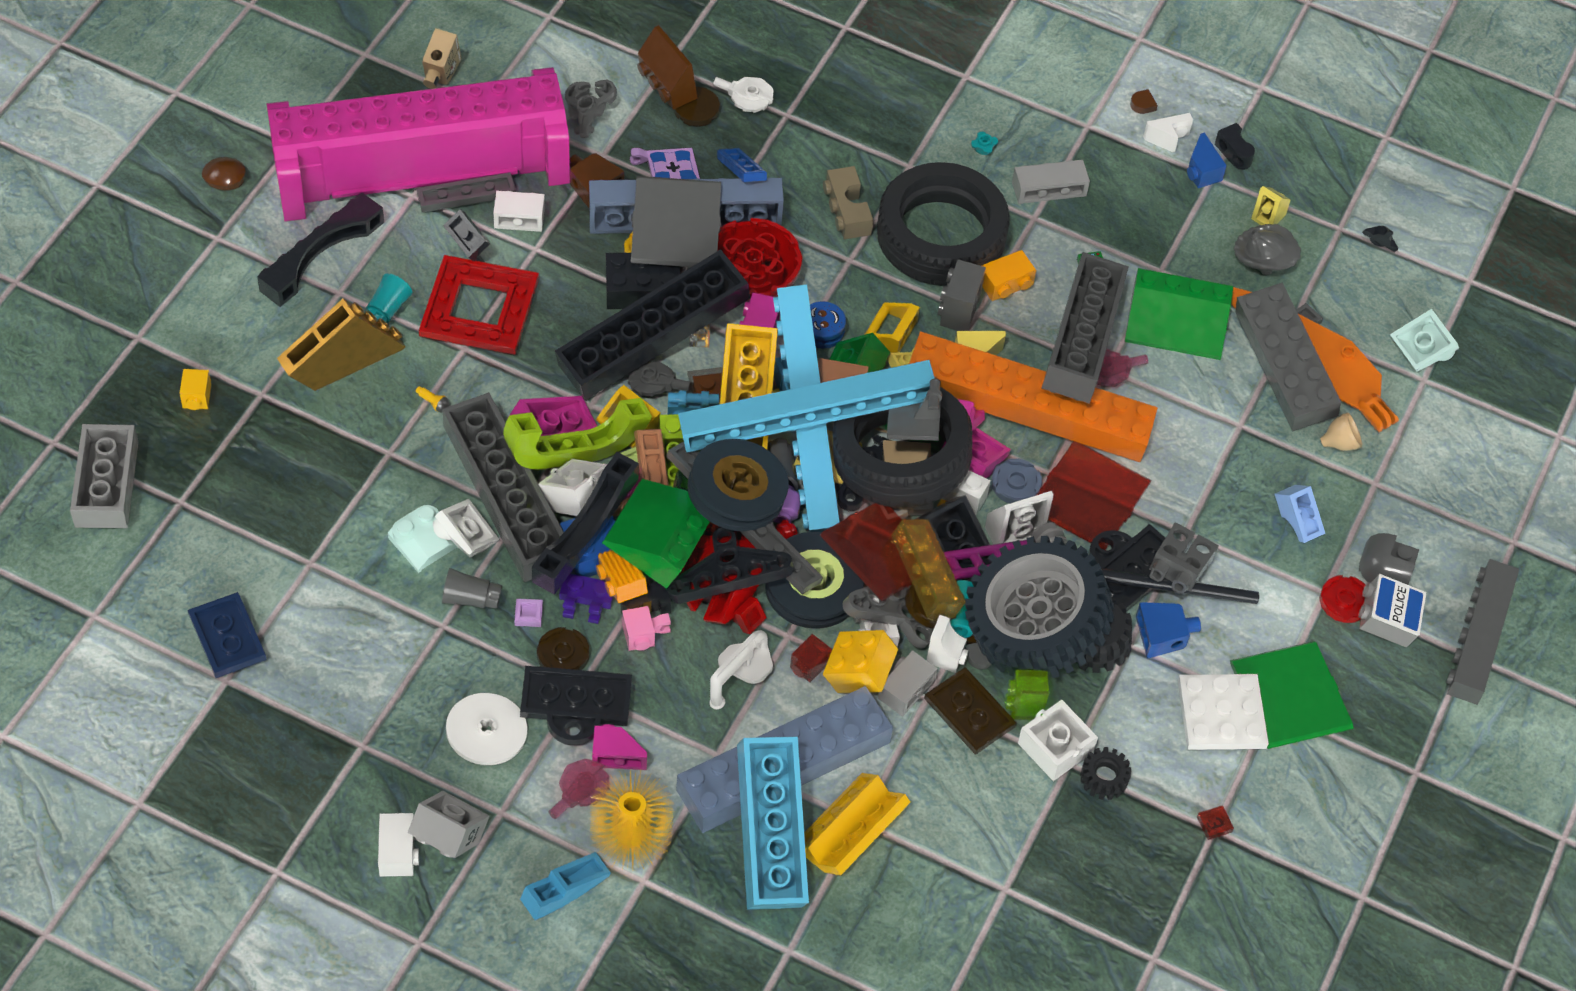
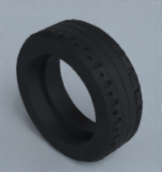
M935 162L922 164L904 171L886 187L880 201L877 239L883 254L903 274L923 283L947 286V283H949L946 282L950 268H955L957 260L982 266L1002 256L1009 228V208L998 187L976 170L955 163ZM932 202L949 203L973 214L982 225L983 233L974 240L964 244L953 246L937 245L922 240L906 227L902 218L909 210L922 204Z
M940 387L942 399L939 435L943 437L946 444L938 453L930 458L907 464L879 460L868 454L859 445L862 438L869 432L888 424L889 409L834 421L833 456L837 473L845 485L853 492L879 505L908 508L937 501L957 488L970 469L972 461V422L967 410L956 397Z

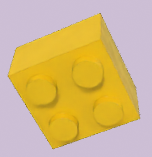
M884 630L841 631L838 634L823 676L837 693H851L864 686L867 687L869 692H882L898 648Z

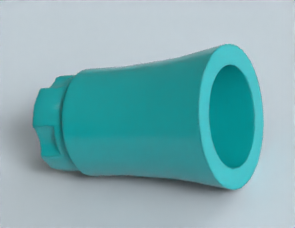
M386 273L383 275L371 301L366 306V311L369 310L377 320L382 318L386 323H389L401 305L412 295L413 291L403 279Z

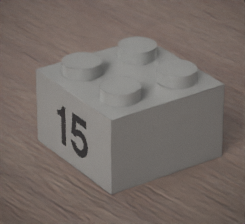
M441 791L418 804L407 833L415 836L418 842L439 849L442 855L456 858L479 844L490 815L445 791Z

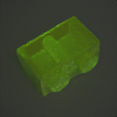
M1015 670L1014 678L1009 680L1008 693L1005 695V709H1010V716L1014 720H1033L1040 710H1045L1049 696L1048 671Z

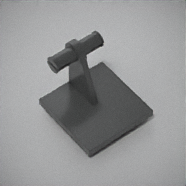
M930 380V389L921 403L889 409L887 439L939 441L942 399L940 380Z

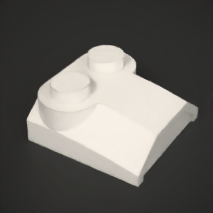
M470 499L441 510L433 521L435 534L441 539L452 540L468 557L485 551L500 540Z

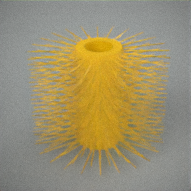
M630 769V787L628 791V784L627 787L625 786L627 780L624 783L626 789L624 791L622 788L620 789L623 795H620L615 787L610 789L618 797L610 793L608 794V791H604L603 793L611 796L613 800H608V797L603 799L601 797L600 800L609 801L614 806H608V803L603 805L602 803L600 805L597 803L592 806L596 808L609 807L612 811L608 809L592 811L591 816L596 817L590 819L596 823L590 825L598 827L600 833L602 831L603 833L612 831L609 835H598L599 839L601 837L604 839L613 836L611 840L608 839L600 843L602 845L612 843V845L607 847L608 849L618 844L613 851L614 853L621 846V851L623 850L626 854L628 850V862L631 848L633 869L634 851L635 855L637 853V860L640 850L641 852L643 851L640 845H643L644 848L646 847L648 853L649 851L653 852L650 846L659 849L660 847L652 844L650 840L656 841L659 844L663 840L654 839L650 834L659 838L670 835L671 832H662L668 828H673L671 824L665 826L666 822H673L668 820L673 817L667 818L663 813L651 814L654 811L665 813L666 809L664 807L662 809L660 807L651 809V807L656 805L664 806L667 803L664 801L663 803L661 801L655 802L659 798L662 799L663 796H656L650 799L656 793L654 791L652 794L648 793L646 795L651 789L650 786L642 794L643 787L641 791L637 787L635 790V780L632 792ZM666 811L667 813H665V814L671 815V814H668V813H671V812H674V811ZM609 813L613 816L609 817L608 815L605 816L604 814ZM654 817H658V818H659V819H657L656 821L651 820V818H654ZM610 819L613 822L605 823L604 821ZM653 823L656 824V825H657V824H658V825L660 824V826H658V827H653V826H651L650 824H653ZM605 825H606V826L608 825L609 827L612 826V828H610V829H608V828H607V829H605V828L602 829L603 826L605 827ZM651 829H652V830L654 829L655 831L658 830L659 832H658V833H656V832L653 833V832L651 831Z

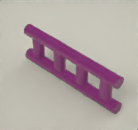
M1020 540L1021 545H1026L1027 540ZM1012 542L940 552L935 554V559L937 563L947 562L951 570L945 572L947 581L972 578L974 574L981 576L978 568L982 563L985 564L981 557L994 554L998 558L1001 556L1000 548L1006 545L1010 551L1014 549V545ZM970 558L974 567L961 568L957 560Z

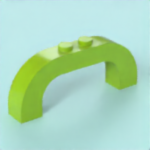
M642 398L619 401L611 417L592 429L541 436L542 430L533 413L530 412L509 415L504 426L503 435L518 464L528 469H548L561 467L571 459L594 462L614 455L635 441L634 432L636 430H645L652 416Z

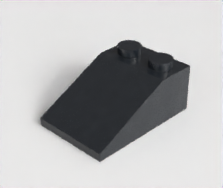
M966 495L952 498L912 520L923 544L934 559L936 553L990 545ZM989 556L981 557L985 565L990 564ZM970 558L957 560L961 568L974 567ZM947 562L938 563L944 572L951 570ZM965 578V579H959V580L969 581V580H971L972 578Z

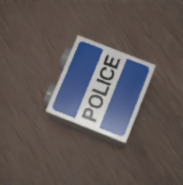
M1379 574L1371 583L1368 582L1365 585L1362 594L1365 600L1359 612V618H1361L1359 629L1408 647L1420 635L1426 592L1382 574Z

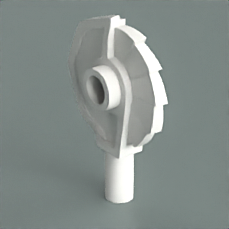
M718 77L714 80L713 86L728 91V95L731 96L732 101L735 103L734 106L743 109L745 112L753 111L755 113L760 110L764 111L768 104L773 102V88L762 78L744 77L732 83Z

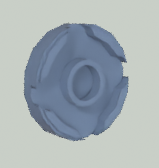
M1008 459L995 467L991 479L992 489L997 497L1011 504L1039 495L1042 486V476L1039 470L1037 471L1029 461Z

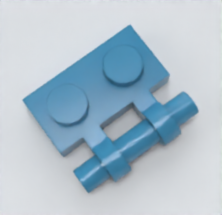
M679 390V393L668 392V415L719 404V394H709V391H701V394L686 393L685 390Z

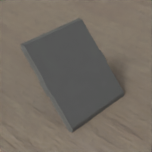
M637 176L633 217L631 218L633 227L631 263L692 267L717 252L718 233H720L721 217H719L721 182Z

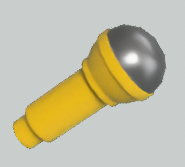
M417 387L416 393L430 402L435 411L442 412V409L449 407L450 403L446 396L435 395L426 388Z

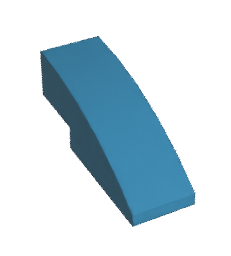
M594 852L551 870L547 878L525 886L520 900L534 920H537L579 898L609 877L611 872L598 854Z

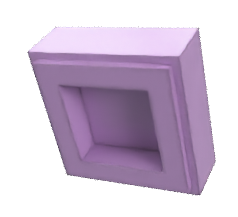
M516 599L515 626L541 627L543 600Z

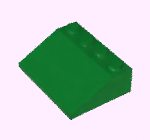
M1138 268L1133 286L1124 342L1221 360L1234 286Z
M642 478L602 544L667 589L682 571L710 521L703 517L694 507L688 491Z

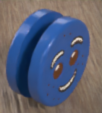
M820 301L810 304L816 348L825 349L836 346L845 334L846 317L844 312L837 305L830 302Z

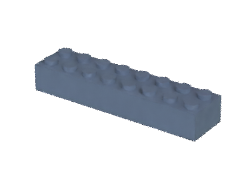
M724 178L690 179L721 182L719 217H721V227L735 220L737 223L750 221V218H760L779 225L782 224L784 201L782 178H767L766 181L752 182ZM636 180L589 181L590 234L633 232L631 218L633 217L635 207Z
M864 686L756 738L798 737L802 786L891 742L893 726L867 687ZM737 747L677 775L676 791L702 833L741 815Z

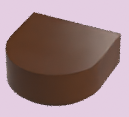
M1149 89L1135 92L1131 97L1130 106L1133 111L1140 114L1157 111L1158 105Z

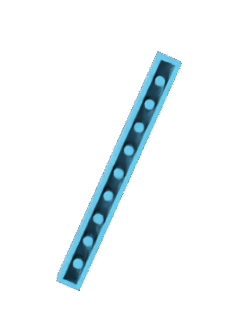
M807 284L777 288L778 297H773L775 312H780L781 321H776L778 336H783L784 344L779 345L781 360H787V368L783 369L784 383H790V389L820 383ZM826 423L791 430V432L796 431L797 440L792 441L794 456L799 455L800 465H796L797 480H803L804 489H799L801 505L806 504L807 513L802 514L804 529H809V532L841 533Z
M930 360L678 413L686 453L701 450L719 440H748L921 403L930 389V380L935 379Z

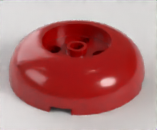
M750 218V221L737 223L735 220L720 227L717 251L721 249L748 282L750 299L746 302H750L752 293L778 297L777 288L793 286L802 266V254L797 239L790 231L775 222L760 218ZM770 261L771 264L766 266L765 262Z

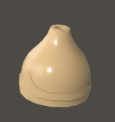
M1350 413L1342 414L1334 419L1327 432L1320 438L1324 447H1333L1341 451L1356 450L1362 447L1359 430Z

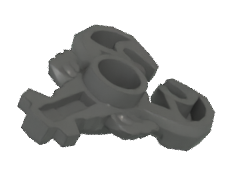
M606 79L595 82V92L600 98L588 95L590 92L588 88H591L589 82H575L568 86L565 91V100L570 106L568 108L569 117L572 119L578 118L579 126L574 128L576 135L579 134L581 138H587L590 133L594 132V127L591 126L594 120L602 116L606 104L613 103L617 97V89L612 81Z

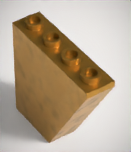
M343 298L286 349L277 360L288 376L316 391L402 351L406 346L400 338L403 336L394 326L389 327L382 318L377 320L369 310L364 311L358 303H350Z

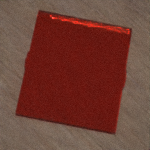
M1073 441L1057 466L1049 472L1045 483L1036 495L1052 491L1053 500L1048 521L1091 543L1098 534L1104 531H1119L1123 524L1131 517L1135 506L1152 480L1081 443ZM1100 543L1099 547L1107 550L1109 544Z
M876 503L849 515L845 520L820 534L881 601L905 587L908 588L920 578L944 564L936 562L935 553L891 507Z

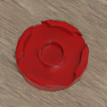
M1337 575L1328 579L1323 585L1319 597L1322 609L1328 616L1343 623H1355L1361 620L1359 612L1364 604L1365 597L1362 594L1366 584L1352 576L1348 578L1343 577V575Z

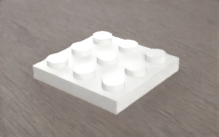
M1257 674L1179 675L1178 687L1187 750L1267 748L1268 737Z

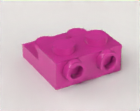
M976 427L972 431V461L969 471L988 478L992 475L995 466L1009 456L1011 449Z

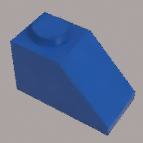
M1205 132L1200 134L1192 153L1189 167L1187 168L1188 177L1195 183L1197 188L1223 181L1227 167Z

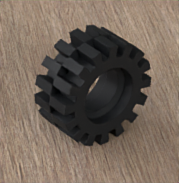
M1104 747L1102 752L1100 748H1096L1094 754L1090 752L1087 758L1085 757L1080 773L1081 784L1085 783L1083 787L1085 791L1091 789V796L1094 797L1097 793L1099 794L1098 799L1103 800L1104 795H1107V799L1112 800L1113 795L1117 798L1121 795V792L1124 793L1131 776L1130 762L1128 759L1124 761L1125 755L1123 753L1119 756L1116 755L1117 749L1113 748L1111 753L1108 752V747ZM1098 767H1108L1115 772L1116 777L1113 780L1101 779L1096 775V769Z

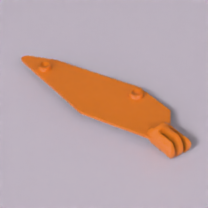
M1233 287L1231 304L1236 309L1237 297L1252 292ZM1298 314L1340 400L1360 410L1378 433L1399 421L1398 416L1381 398V373L1351 340Z

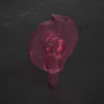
M1107 349L1097 385L1103 387L1118 386L1128 379L1132 367L1148 364L1147 355L1129 358L1128 355L1120 356V353Z
M582 759L567 765L559 781V786L563 793L562 799L548 811L550 816L557 819L569 807L573 808L577 804L583 807L589 806L591 803H593L592 805L599 803L600 798L602 797L603 799L606 796L603 792L610 790L607 786L608 784L610 785L609 775L603 770L604 765L590 759Z

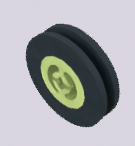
M804 532L787 538L786 540L823 576V579L819 585L804 594H801L786 578L765 583L766 596L772 608L788 622L812 629L831 627L850 617L844 611L842 603L851 592L863 588L865 581L864 566L855 549L841 538L823 532ZM767 563L768 570H771L770 563ZM827 576H829L832 584L826 588Z

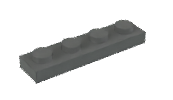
M511 172L417 188V196L421 212H428L492 201L496 198V191L516 192Z

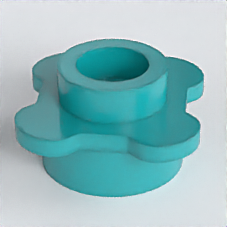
M981 131L977 133V138L972 140L971 146L975 148L977 153L988 155L992 153L993 146L998 144V139Z

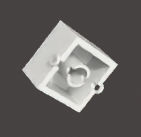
M571 459L559 469L553 468L550 473L551 475L538 483L552 511L559 514L577 516L590 497L607 464Z
M1060 700L1048 710H1040L1036 714L1035 719L1022 727L1018 744L1054 781L1084 760L1085 757L1087 758L1088 753H1093L1098 737L1063 700Z

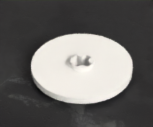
M478 693L467 696L454 705L447 717L446 735L453 750L462 758L475 764L496 765L512 759L523 748L527 737V722L525 718L520 717V708L511 700L497 694ZM482 727H491V730H486L485 732L482 731Z

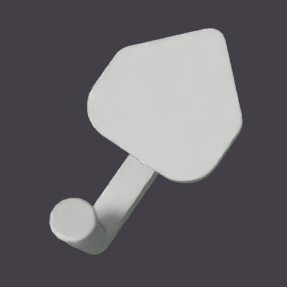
M763 630L753 632L743 643L728 646L718 657L719 668L710 678V706L713 709H721L725 705V699L722 696V685L732 675L747 683L755 684L763 681L772 672L773 663L768 648V637Z

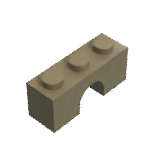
M855 166L827 170L826 180L823 181L825 195L829 194L830 211L832 213L835 212L836 228L838 231L841 230L844 240L872 234L873 218L868 203H853L850 201L859 199L861 183Z

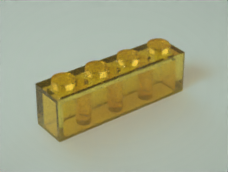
M902 520L891 537L915 587L927 618L938 619L939 615L955 618L966 602L929 520Z

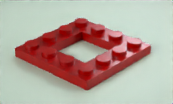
M444 255L419 327V336L515 355L539 281V273ZM462 284L507 292L497 325L451 316Z

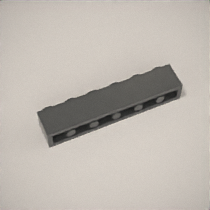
M1489 559L1485 568L1480 567L1476 578L1480 585L1479 587H1474L1470 598L1474 605L1473 608H1468L1464 619L1465 622H1468L1467 628H1462L1458 639L1462 646L1461 649L1456 648L1452 659L1456 666L1455 669H1450L1446 679V683L1450 684L1447 695L1478 705L1482 698L1519 568L1493 559Z

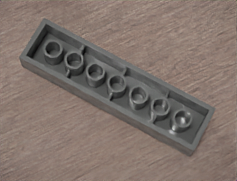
M1082 252L1042 389L1090 404L1101 371L1129 266Z
M489 392L442 409L443 427L523 582L532 580L533 564L544 549L564 533L531 470L518 464L508 447L503 435L506 423Z

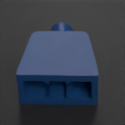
M1139 603L1135 617L1147 658L1184 649L1187 646L1190 633L1201 631L1199 617L1185 618L1183 607L1180 604Z

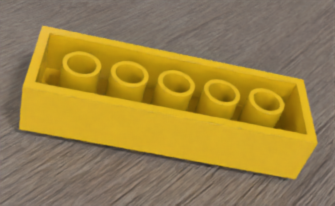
M727 323L719 405L772 393L778 328ZM768 435L746 441L753 442L767 449Z

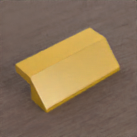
M861 773L804 832L806 858L824 873L841 876L908 806L910 800L906 794L889 792L879 775Z

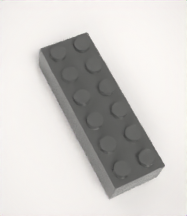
M1283 282L1237 297L1235 313L1292 432L1339 416L1341 400Z

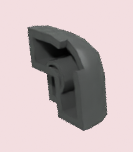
M1389 533L1375 534L1365 544L1359 562V571H1361L1363 578L1370 583L1379 574H1382L1408 585L1419 549L1396 542L1397 535Z

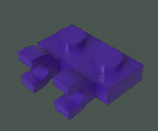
M569 574L563 582L559 593V599L564 600L563 617L573 619L577 603L590 605L588 622L599 624L602 609H611L614 596L610 597L607 593L606 581Z

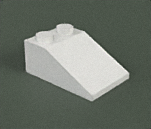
M1052 491L1004 505L988 513L985 529L992 543L1000 544L1027 540V537H1031V533L1037 527L1047 523L1053 500Z

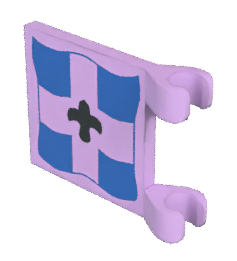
M640 148L631 149V164L639 165L648 161L651 177L700 179L692 148L649 151Z

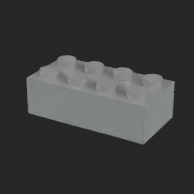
M82 424L70 507L73 523L76 528H128L139 443L135 425Z

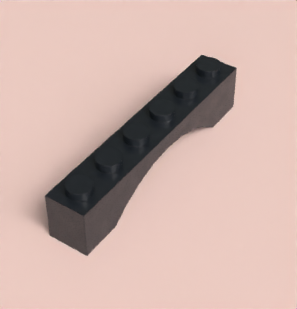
M360 193L357 197L350 199L347 205L338 212H334L327 221L314 228L312 233L303 240H299L286 254H282L276 262L260 272L257 276L259 292L279 307L284 305L298 293L299 283L304 271L320 253L342 241L367 237L384 223L383 207L364 193Z
M619 452L615 453L602 471L590 497L575 520L556 541L544 549L533 564L532 583L555 595L639 480L638 462Z

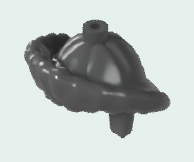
M1279 224L1251 227L1248 231H1244L1242 235L1238 236L1233 248L1235 256L1241 263L1247 267L1260 270L1265 276L1270 275L1273 270L1281 271L1295 266L1300 259L1301 248L1292 233Z

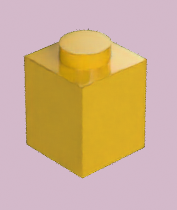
M183 369L180 387L182 408L191 410L208 409L212 385L209 370Z

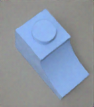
M1293 485L1275 493L1281 517L1291 524L1299 542L1305 543L1325 534L1311 486Z

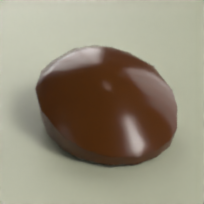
M219 157L205 165L202 177L209 186L215 189L234 190L244 183L245 167L237 159Z

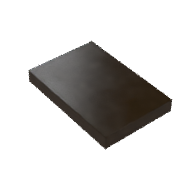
M966 667L927 692L924 696L926 702L975 755L1014 729L1017 724Z

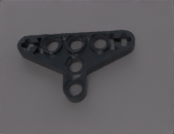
M720 527L714 531L712 536L714 552L678 575L667 587V591L671 601L681 604L784 579L793 574L795 566L791 555L786 552L739 547L735 531ZM731 536L728 542H719L722 537ZM727 555L734 556V558L729 562L722 561V559ZM767 563H770L771 570H768ZM753 569H763L762 572L757 575L750 574V572ZM728 575H737V577L734 580L725 581V578ZM704 581H712L708 587H699ZM690 582L693 583L694 589L691 588Z

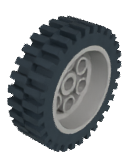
M1034 536L1027 537L1026 545H1021L1020 540L1012 542L1014 549L1010 551L1005 545L999 549L1001 552L1000 557L997 558L994 554L988 557L989 566L983 563L979 566L978 570L981 576L973 575L971 582L974 587L968 586L966 592L969 598L965 599L966 618L982 654L986 655L987 660L992 665L996 664L998 670L1004 673L1007 669L1009 675L1017 677L1020 671L1023 679L1027 678V673H1035L1038 680L1045 679V672H1050L1052 678L1059 677V669L1065 668L1067 674L1074 671L1071 665L1074 662H1077L1081 667L1087 663L1084 657L1085 654L1093 657L1097 653L1095 644L1103 646L1106 641L1103 633L1109 635L1111 631L1109 622H1113L1114 619L1112 595L1099 563L1097 564L1092 554L1088 555L1084 547L1080 546L1077 549L1075 542L1068 540L1065 545L1063 539L1056 536L1053 543L1050 542L1048 536H1041L1039 543H1036Z

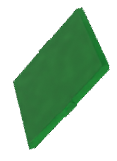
M1316 641L1230 660L1234 674L1258 675L1268 737L1267 749L1354 729L1353 722L1338 691L1339 688L1334 677L1331 676Z

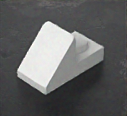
M1190 113L1147 121L1143 138L1145 141L1175 152L1178 138L1190 134L1193 118Z

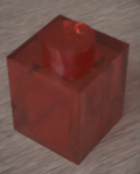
M811 634L791 654L790 668L795 675L811 682L825 669L832 648Z

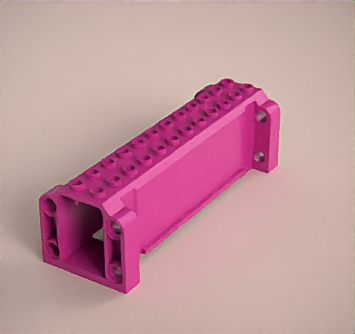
M553 67L531 70V76L309 105L289 107L288 101L266 103L284 222L306 219L304 203L330 200L329 195H332V198L335 199L357 196L360 193L372 194L439 185L511 172V175L518 174V170L519 175L545 171L548 186L570 184L569 133L560 86Z

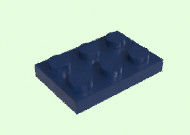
M238 592L187 610L215 679L267 660Z

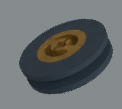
M724 439L707 445L698 453L689 474L687 487L692 504L707 520L725 529L749 531L765 527L778 517L788 493L789 482L782 463L764 447L746 440Z

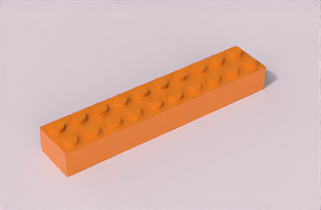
M920 331L909 364L930 360L934 377L941 382L940 387L957 399L973 402L976 410H984L985 413L1141 462L1149 442L1158 407L1096 387L1090 404L1077 401L1073 398L1042 389L1046 371Z

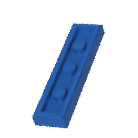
M740 148L717 150V159L743 182L767 180V172Z

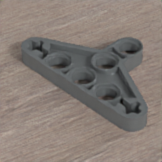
M930 566L851 592L842 603L843 609L847 615L853 618L898 625L913 646L924 648L930 643L933 630L918 623L912 616L911 618L905 616L902 612V609L908 611L905 604V595L909 586L906 581L914 584L925 578L928 581L941 585L942 576L935 568ZM888 587L894 589L898 596L892 595ZM870 594H874L879 599V603L873 601ZM916 630L923 633L925 640L917 635Z

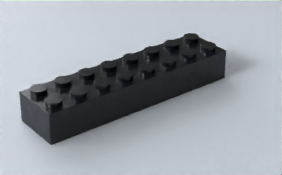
M720 249L555 350L558 366L586 401L749 300L748 282Z

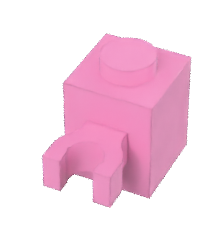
M648 606L622 611V626L629 651H642L655 646V633L664 634L670 632L669 625H671L668 613L651 618Z

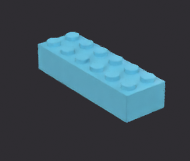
M798 737L743 738L737 744L747 910L802 908L809 903Z

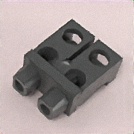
M1175 522L1149 568L1151 570L1149 576L1157 582L1162 581L1164 578L1172 581L1171 587L1179 594H1183L1186 590L1191 592L1206 567L1208 568L1219 545L1198 534L1189 548L1195 532ZM1174 533L1183 534L1186 540L1179 541L1174 537ZM1197 545H1203L1207 547L1209 553H1202L1198 551L1196 548Z

